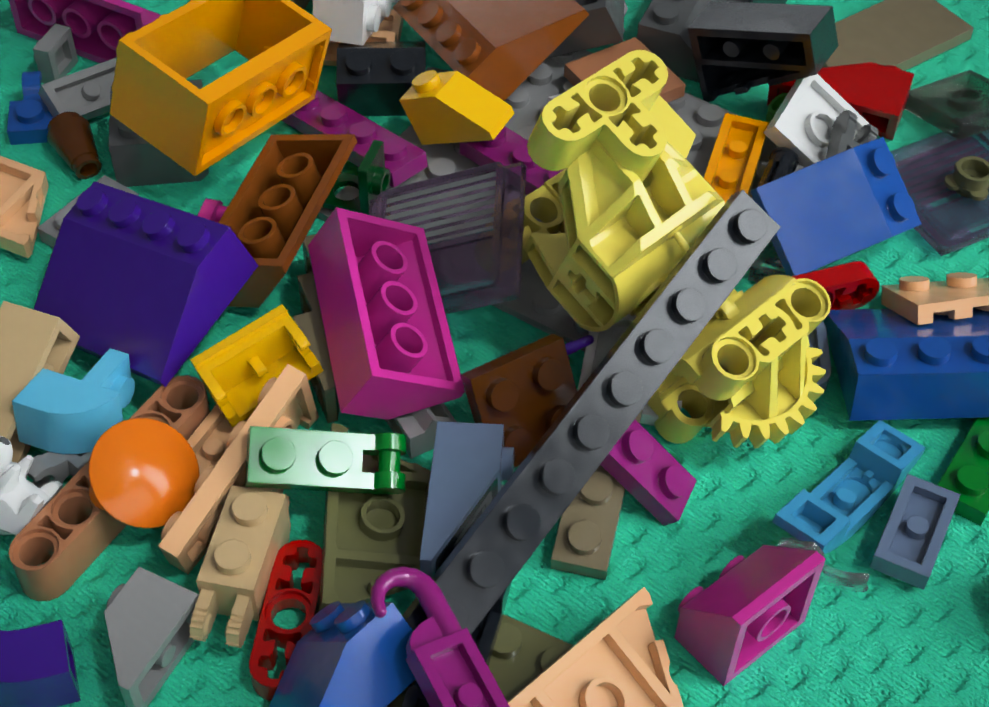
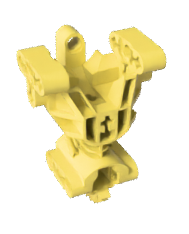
M646 50L631 51L555 97L544 106L527 143L528 154L532 161L543 169L563 171L547 180L544 185L518 202L515 201L494 215V222H490L486 226H493V231L483 233L476 247L475 254L479 265L487 272L495 275L509 273L530 259L549 292L576 323L588 331H605L628 314L637 317L725 204L722 197L686 159L696 134L659 95L668 79L667 67L662 59ZM770 275L758 281L744 293L742 290L737 292L733 289L648 401L650 408L659 417L654 423L659 435L669 442L683 444L692 440L703 427L712 428V441L717 442L728 432L730 433L733 447L738 448L749 437L754 448H760L768 439L776 444L787 434L790 433L792 435L805 423V420L816 411L817 407L814 402L824 393V389L816 383L826 374V370L813 365L823 352L822 349L809 347L808 335L830 313L831 301L824 287L808 278L796 279L787 275ZM677 401H682L681 407L690 414L691 418L685 416L680 411Z

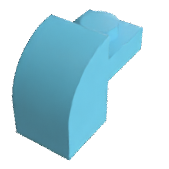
M110 348L82 380L43 368L12 400L19 442L58 454L92 452L94 445L101 435L113 425L123 421L122 408H125L133 397L135 381L131 378L129 354Z

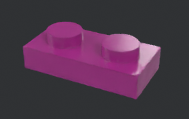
M635 419L600 464L663 526L680 520L697 481Z

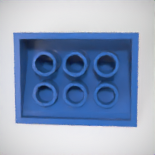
M973 307V317L958 320L950 319L948 315L933 314V323L916 325L890 309L830 310V313L824 319L850 421L989 417V311H982Z

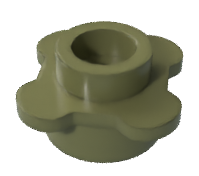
M976 156L961 158L955 163L953 174L945 177L944 185L950 190H955L963 197L976 201L985 200L989 194V162Z

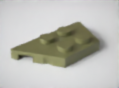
M332 423L330 431L348 432L349 428L341 424ZM363 455L362 472H378V456ZM400 458V472L406 474L405 493L386 495L326 491L319 611L336 601L340 603H356L364 600L366 603L370 602L371 588L375 580L388 569L405 566L420 570V552L430 470L417 463L405 462ZM394 587L387 592L386 596L407 590V588Z

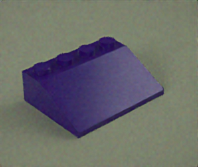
M94 181L78 197L76 204L63 218L33 310L60 317L80 335L75 348L100 359L110 348L128 353L132 373L166 387L259 265L229 226Z

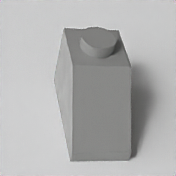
M141 567L136 569L126 584H120L112 592L104 611L118 685L126 707H148L194 642L193 638H189V626L199 594Z

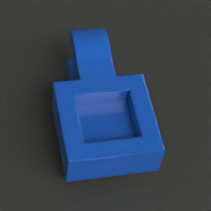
M41 71L23 72V100L10 101L7 134L11 145L48 142L47 127L53 116L38 94L42 80Z

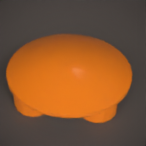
M149 418L124 420L105 431L92 449L88 465L89 496L97 508L105 510L110 516L123 524L143 529L164 527L169 518L177 511L182 512L195 495L194 487L200 476L196 455L188 441L177 430L166 423Z

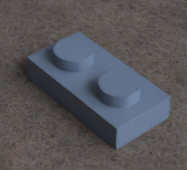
M907 474L869 568L924 590L961 494Z

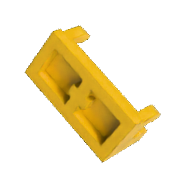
M283 304L190 359L207 391L232 428L252 415L258 406V397L264 385L269 379L273 377L278 378L287 364L304 372L307 375L308 381L323 372L320 362L309 349V346H311L310 342Z

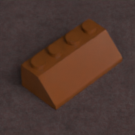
M282 134L269 137L218 222L229 226L259 265L228 306L259 308L284 277L357 143L354 134Z

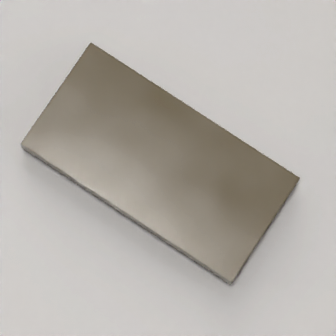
M884 0L835 23L839 46L822 68L873 62L884 66H896L906 71L970 40L974 28L936 0Z

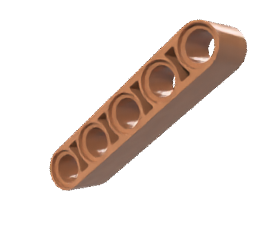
M189 375L173 377L166 387L161 385L129 419L149 418L161 421L173 427L188 440L210 413L206 388L203 382L196 377ZM89 461L16 535L10 544L8 554L23 592L30 599L50 601L64 594L127 526L114 519L105 510L97 508L90 500Z

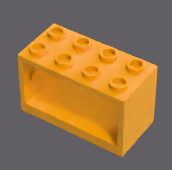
M190 0L187 4L168 14L159 16L155 21L134 32H129L119 39L116 48L115 75L111 88L110 115L193 176H197L315 99L332 29L291 0ZM233 51H237L249 60L201 89L186 80V78Z

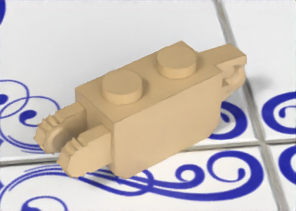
M231 485L196 579L199 596L189 626V638H193L192 640L206 642L216 615L220 614L230 616L225 629V644L231 647L242 648L252 620H260L271 571L278 550L289 543L290 497L283 494L284 489L247 488Z

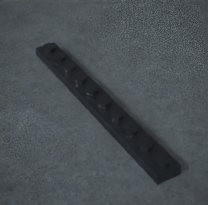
M744 190L731 195L433 575L432 579L442 590L462 629L467 627L470 634L473 633L780 229V226ZM417 597L402 615L413 631L421 622L428 619Z

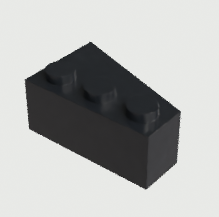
M711 1L688 27L702 97L707 102L714 101L719 95L735 92L736 95L746 93L751 87L766 83L769 86L816 75L839 46L833 6Z

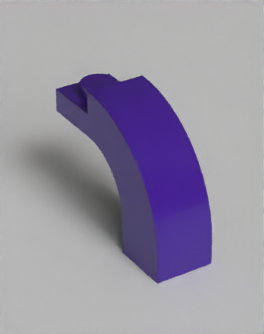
M62 620L20 630H0V707H59L81 701L74 650Z

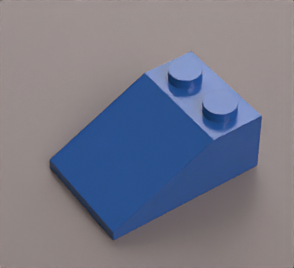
M884 137L843 151L750 191L753 200L780 226V229L771 241L786 275L791 277L819 269L922 224L916 212L914 201L908 194L896 167L894 156L889 151Z
M364 600L356 603H340L336 601L327 605L310 620L312 629L297 641L269 707H387L415 680L405 660L407 658L405 647L413 630L393 602H385L387 613L383 618L376 617L371 603H366Z

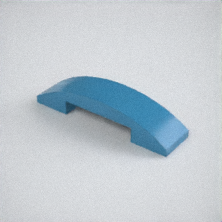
M879 420L855 442L849 457L811 492L805 489L800 491L775 514L772 522L820 554L829 553L846 542L875 514L911 471L926 447Z

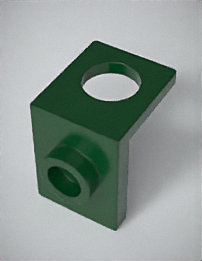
M373 141L358 168V176L340 173L322 207L332 210L338 207L372 215L380 198L385 196L390 183V170L385 168L384 142ZM352 186L359 190V196L352 200H341L335 197L334 192L340 187Z

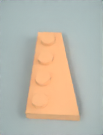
M966 272L949 273L946 275V281L930 282V279L924 276L900 277L899 284L882 285L881 304L916 325L933 323V314L948 315V318L953 320L973 317V307L978 310L989 311V278H977L976 274Z
M287 364L278 378L273 377L267 381L259 394L257 408L247 422L241 421L234 427L226 443L227 450L215 466H208L201 473L194 487L195 495L182 512L177 511L166 522L161 533L162 541L158 547L171 565L186 574L192 571L207 552L231 485L245 487L247 438L250 426L297 429L301 425L309 430L319 418L307 375L304 372Z

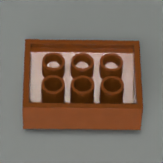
M399 0L392 7L454 71L465 75L503 101L589 16V13L575 0Z

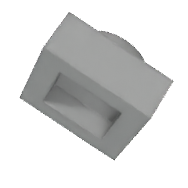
M55 23L33 48L34 60L37 63L38 71L42 73L41 82L44 84L66 76L78 62L71 28Z

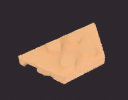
M1 155L0 248L28 259L33 253L38 233L37 227L40 225L49 188L47 176L44 171Z
M643 587L628 598L508 701L509 706L684 707L678 686L670 676V659L664 639L655 640L646 610L653 605L647 589Z

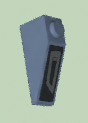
M437 421L420 552V571L431 578L502 489L503 480L508 481L514 473V447H504V424Z

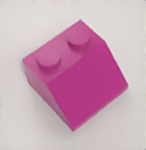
M770 545L761 546L747 558L743 555L735 557L722 570L717 581L706 589L698 586L684 597L678 607L680 614L674 638L725 686L805 622L826 559L817 551Z

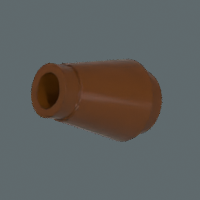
M64 112L55 116L47 127L48 143L71 170L75 172L78 178L89 179L96 176L100 172L102 164L99 160L89 121L76 112Z

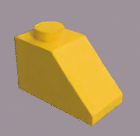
M428 70L422 72L412 80V86L399 100L422 145L494 140L515 114L511 105L458 71L437 73L436 70Z

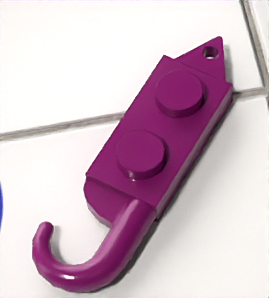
M400 566L388 569L377 577L371 588L370 603L376 617L383 618L387 613L385 605L387 592L394 587H404L415 594L428 618L421 622L409 636L405 647L407 653L405 660L430 707H510L467 627L462 629L442 590L429 575L416 568Z

